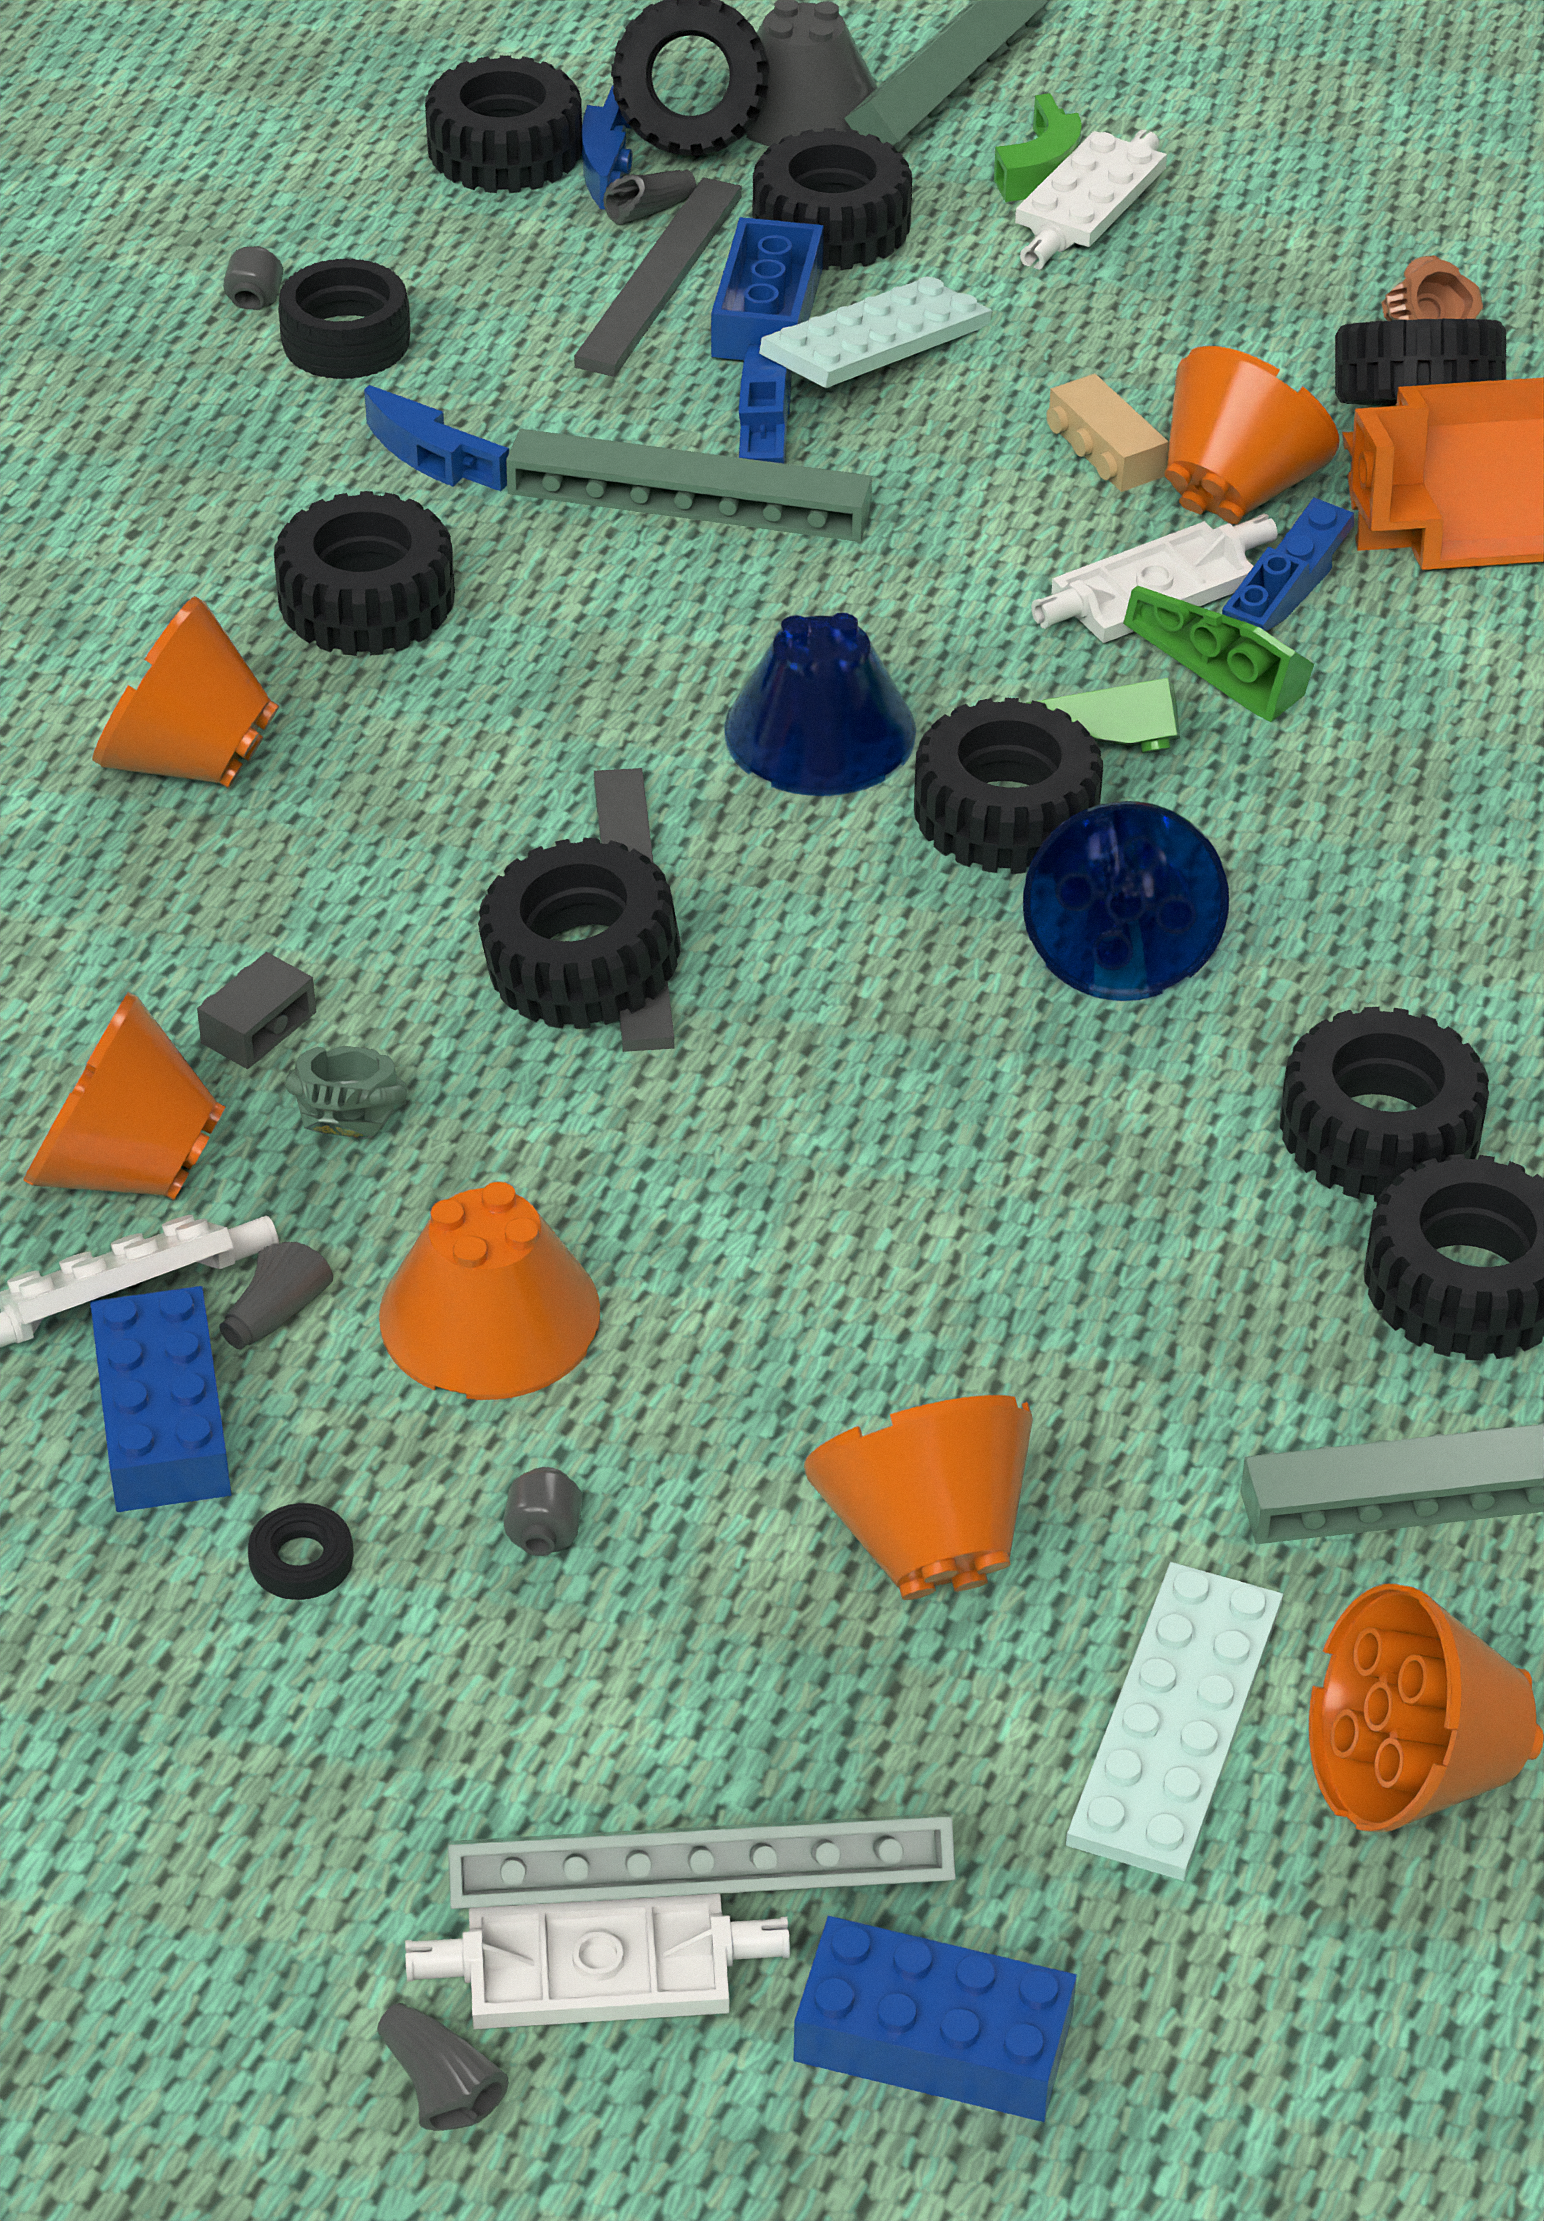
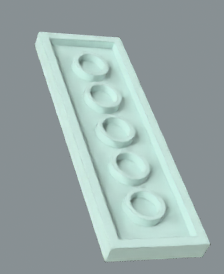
M922 277L910 284L894 287L888 292L867 297L858 303L839 307L836 311L812 317L803 323L792 327H784L781 331L764 336L761 339L759 354L824 388H828L982 329L990 323L992 310L977 303L976 298L971 295L957 293L945 287L944 283L937 278Z
M1170 1562L1068 1829L1066 1846L1185 1881L1282 1606L1283 1593Z

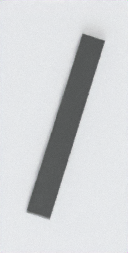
M705 177L701 179L574 355L575 368L612 377L616 376L742 198L741 185Z
M642 768L594 771L600 843L608 844L610 840L623 843L628 847V852L636 849L653 862ZM665 981V988L654 1000L649 997L645 999L646 1005L633 1014L628 1009L619 1012L623 1052L674 1049V1030L668 981Z

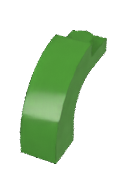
M1051 93L1035 95L1033 129L1038 138L1025 143L995 147L994 182L1005 202L1026 199L1080 145L1081 119L1079 114H1065L1062 108H1058Z

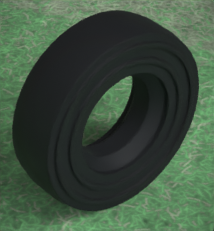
M311 1503L290 1504L269 1512L255 1525L248 1542L249 1567L256 1582L267 1592L290 1600L311 1599L332 1591L347 1577L354 1558L353 1540L345 1521L331 1509ZM295 1538H311L319 1542L323 1547L322 1555L316 1561L305 1565L286 1564L278 1556L280 1548L286 1542Z

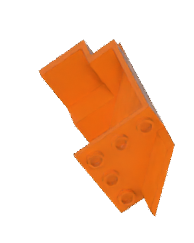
M1544 377L1398 387L1397 406L1355 409L1354 431L1342 432L1344 450L1348 449L1352 456L1351 472L1347 476L1352 510H1359L1357 534L1355 536L1358 551L1411 547L1422 570L1544 562Z

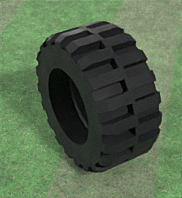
M662 0L644 8L639 16L630 21L625 28L626 31L621 40H618L614 51L616 52L614 63L611 67V77H613L614 89H612L627 124L644 141L658 149L678 155L699 156L718 152L741 139L761 114L769 89V63L763 43L753 26L740 12L721 0ZM683 36H699L710 40L723 52L729 66V85L723 99L713 109L700 115H681L667 108L658 98L652 82L653 65L659 52L666 44Z
M500 55V58L489 59V56L481 57L472 63L465 61L458 64L455 70L448 69L442 73L440 78L436 79L425 98L429 158L440 174L444 173V176L453 183L462 181V185L465 188L475 190L477 187H482L485 192L497 193L498 189H508L509 193L521 192V188L525 187L535 190L542 188L545 181L554 183L560 180L563 172L568 174L581 157L582 101L580 91L565 72L561 69L556 70L552 64L542 61L538 63L533 58L524 56L521 59L512 58L511 55Z
M824 128V131L814 132L813 129L802 131L799 136L794 137L791 134L782 138L779 145L773 143L761 155L754 166L753 219L824 225L823 270H829V266H840V270L853 269V264L861 263L863 266L874 264L876 257L879 256L885 259L894 252V248L898 249L910 232L912 171L909 169V164L900 152L898 153L896 148L890 143H881L877 136L871 134L867 136L860 135L858 131L847 129L846 132L836 131L835 128Z
M1417 319L1359 322L1340 326L1335 335V394L1341 403L1362 405L1397 404L1398 387L1506 380V329L1498 320Z
M360 491V495L348 496L347 493L334 495L333 500L326 502L321 499L312 503L308 511L301 509L290 520V523L284 526L278 535L277 543L274 545L279 611L283 614V620L289 628L296 631V634L309 644L316 641V645L320 649L332 652L334 648L341 649L344 655L357 656V652H370V656L382 655L385 649L394 648L397 652L408 648L413 640L420 643L428 638L432 633V629L437 630L452 610L455 585L450 534L441 520L428 508L424 510L419 502L410 498L403 501L396 494L385 492L384 496L374 495L373 491Z
M1005 697V701L993 702L992 698L978 700L976 705L971 707L964 704L955 708L951 712L950 717L944 714L924 733L919 742L915 762V820L918 822L919 829L928 841L934 840L936 850L945 856H948L950 853L955 854L956 862L964 866L970 867L972 863L982 865L983 871L997 873L998 868H1010L1011 874L1025 873L1026 867L1036 866L1038 871L1050 868L1054 865V859L1058 858L1064 862L1074 856L1077 847L1082 849L1092 838V832L1097 829L1103 777L1101 750L1095 739L1090 736L1089 731L1078 720L1071 722V717L1068 713L1058 708L1054 711L1047 709L1045 703L1032 700L1031 704L1019 702V698ZM997 781H1010L1026 784L1029 786L1000 787L988 783Z
M583 838V842L570 843L569 839L555 841L556 846L543 849L540 846L530 850L528 857L520 861L516 858L504 869V876L497 875L487 889L488 894L483 898L479 909L480 920L478 926L487 967L494 990L500 993L501 1000L513 1010L518 1009L519 1014L536 1023L539 1019H543L547 1026L563 1029L564 1024H574L576 1029L591 1028L590 1023L604 1021L605 1025L619 1021L620 1011L628 1009L633 1014L646 1005V998L649 997L654 1000L665 988V981H669L678 965L677 958L680 955L681 949L670 885L667 884L665 874L659 866L651 862L650 858L636 849L628 852V847L623 843L610 840L608 844L600 843L598 838ZM577 926H610L597 935L581 940H550L558 933Z
M1364 1007L1361 1013L1353 1014L1351 1010L1340 1012L1333 1016L1332 1022L1324 1019L1309 1029V1034L1306 1033L1300 1037L1293 1047L1292 1055L1288 1057L1280 1110V1129L1283 1132L1282 1140L1290 1154L1295 1153L1294 1161L1306 1173L1315 1170L1317 1182L1329 1189L1336 1184L1344 1187L1343 1194L1359 1199L1360 1193L1374 1195V1202H1377L1384 1188L1393 1184V1179L1409 1168L1416 1172L1417 1165L1424 1161L1436 1158L1438 1162L1446 1161L1449 1155L1464 1154L1465 1159H1476L1480 1148L1489 1097V1079L1485 1067L1480 1062V1057L1469 1043L1462 1044L1463 1038L1449 1026L1443 1029L1438 1026L1436 1019L1424 1014L1420 1018L1408 1015L1409 1010L1394 1007L1393 1012L1380 1011L1379 1007ZM1371 1094L1386 1095L1404 1100L1417 1109L1399 1112L1381 1111L1359 1104L1351 1098Z
M1464 1154L1449 1155L1446 1161L1438 1162L1436 1158L1418 1164L1416 1172L1409 1168L1393 1179V1184L1384 1188L1378 1197L1371 1220L1364 1265V1282L1369 1288L1368 1296L1377 1311L1383 1310L1382 1318L1395 1331L1400 1328L1404 1329L1405 1338L1419 1347L1425 1342L1434 1346V1353L1450 1357L1451 1352L1465 1354V1360H1482L1484 1354L1493 1353L1496 1359L1513 1356L1517 1347H1521L1525 1352L1542 1343L1544 1336V1178L1538 1174L1533 1177L1526 1174L1524 1166L1509 1161L1508 1165L1494 1162L1495 1157L1479 1155L1478 1159H1465ZM1454 1245L1473 1246L1491 1251L1509 1263L1494 1267L1470 1266L1453 1261L1439 1253L1436 1249Z

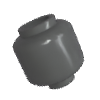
M246 246L236 250L230 257L224 277L223 288L226 295L237 307L242 309L259 310L263 306L273 304L277 299L283 277L281 261L273 253L259 246Z
M552 1467L535 1468L530 1472L522 1474L514 1480L508 1491L504 1514V1531L512 1543L535 1556L549 1555L552 1552H559L569 1547L578 1534L582 1510L581 1490L565 1473Z

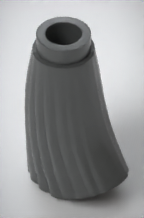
M688 169L646 175H626L616 179L615 182L610 183L609 187L606 188L603 199L604 207L608 217L617 225H622L658 213L683 201L696 188V181Z
M299 1242L274 1243L264 1247L257 1255V1267L252 1281L228 1312L225 1320L219 1325L222 1336L231 1346L241 1350L246 1345H251L280 1328L333 1282V1273L329 1264L316 1250Z
M403 2003L394 2004L381 2017L377 2027L378 2034L384 2038V2043L402 2065L416 2089L419 2125L426 2130L444 2131L472 2126L481 2122L499 2105L507 2092L508 2076L467 2041L430 2016L414 2008H408Z

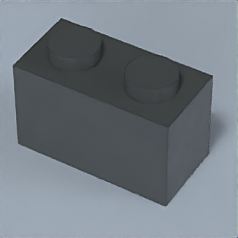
M265 952L251 965L244 967L235 978L218 992L207 997L202 1005L197 1008L201 1044L249 1069L316 1013L313 977Z

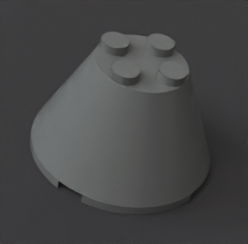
M777 0L774 3V9L765 16L757 31L765 48L769 63V89L767 99H765L761 110L762 112L757 121L749 128L747 138L770 147L773 143L779 145L781 139L791 134L794 137L799 136L802 131L813 129L814 132L824 131V128H835L836 131L846 132L847 129L852 130L844 118L877 88V85L844 19L839 14V6L830 1L815 4L798 3L796 0Z

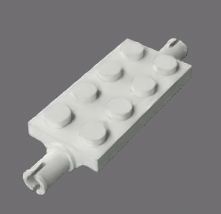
M1140 130L1128 142L1115 138L1110 133L1093 131L1016 208L1015 223L1029 227L1035 235V239L1021 250L1020 259L1022 263L1031 266L1039 258V261L1033 268L1041 270L1056 252L1062 253L1073 243L1090 247L1166 169L1167 154L1157 151L1159 148L1157 135L1151 131L1146 135L1147 130Z
M1261 514L1254 519L1235 526L1227 523L1214 530L1204 521L1052 579L1051 593L1053 595L1036 599L1032 602L1033 618L1037 624L1040 623V627L1046 629L1053 624L1076 617L1101 642L1106 643L1134 632L1124 625L1123 622L1131 591L1137 585L1196 606H1202L1233 594L1253 568V565L1246 559L1245 551L1265 543L1274 542L1277 539L1276 524L1272 518L1268 519L1267 514Z
M186 1215L162 1224L164 1233L144 1239L142 1233L120 1238L111 1243L113 1251L93 1258L91 1252H84L63 1259L59 1262L61 1270L40 1276L39 1271H31L13 1277L7 1281L9 1289L0 1292V1348L34 1338V1332L47 1316L189 1264L198 1262L217 1269L235 1264V1261L259 1253L266 1246L279 1243L275 1226L269 1216L227 1229V1227L210 1223L207 1219L194 1220L193 1215Z
M720 1894L469 1908V1932H463V1938L428 1941L405 1940L407 1982L418 1979L465 1977V1983H471L473 2029L729 2013L727 1966H733V1960L789 1958L787 1917H780V1919L730 1922V1915L723 1916Z

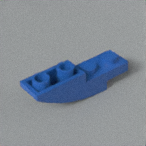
M613 85L603 107L587 105L582 123L583 175L586 186L600 209H605L603 199L606 188L609 187L610 183L615 182L616 179L622 178L623 174H630L633 160L632 149H626L625 129H631L632 127L623 118L619 105L615 101L612 90L614 89Z
M750 344L744 357L740 388L739 419L741 427L739 458L785 464L792 370L759 354L761 344Z
M371 385L364 389L367 425L377 439L400 460L421 473L452 487L462 478L500 492L507 486L506 459L509 455V448L444 425L443 411Z
M1313 497L1276 549L1267 547L1223 607L1222 614L1258 626L1264 631L1284 621L1332 569V555L1353 528L1354 513Z

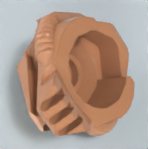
M1435 255L1419 257L1409 263L1404 271L1405 279L1386 294V298L1382 301L1383 314L1387 321L1476 319L1483 309L1479 287L1459 272L1458 267L1450 262L1441 260Z

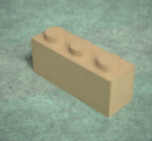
M1095 373L1050 389V404L1047 410L1049 427L1054 433H1060L1072 445L1078 456H1084L1097 469L1102 479L1109 480L1116 488L1123 492L1165 477L1164 472L1167 469L1169 441Z

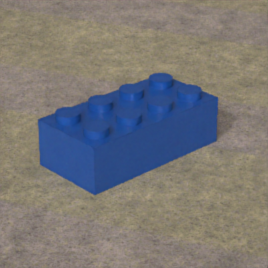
M739 217L711 312V357L744 360L748 345L761 344L762 337L781 331L784 327H792L810 319L823 270L824 225Z
M196 1286L90 1301L116 1512L232 1496L203 1287Z
M828 1916L794 2020V2061L1045 2122L1073 2016L1077 1974Z

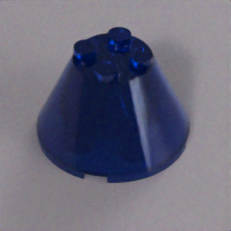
M848 613L809 617L793 615L781 622L780 631L730 707L725 719L724 734L726 747L731 757L748 775L754 773L771 782V787L789 793L808 796H835L858 792L878 785L885 781L886 775L900 764L904 766L914 749L916 725L910 708L867 634L858 626V620L855 616Z
M1139 801L1110 802L1085 809L1060 824L1043 841L1035 853L1026 874L1022 901L1026 931L1036 951L1046 963V967L1064 983L1080 992L1101 999L1115 1001L1141 1000L1163 994V990L1179 983L1188 976L1191 978L1207 963L1215 952L1226 927L1229 914V887L1222 861L1216 849L1202 831L1188 819L1165 807Z

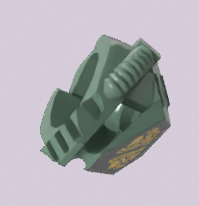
M340 1046L326 1052V1049L323 1047L312 1048L298 1057L295 1069L289 1070V1075H287L285 1080L288 1092L296 1095L304 1128L322 1134L361 1139L374 1137L378 1130L384 1127L394 1112V1106L396 1104H406L407 1084L397 1076L392 1059L388 1055H380L374 1049Z

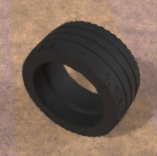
M343 258L327 260L308 265L303 269L301 268L282 285L278 307L281 341L287 358L299 369L325 378H362L390 368L397 361H400L401 357L407 352L410 342L409 301L402 279L389 268L362 259ZM356 315L364 317L353 321L324 320L336 316Z

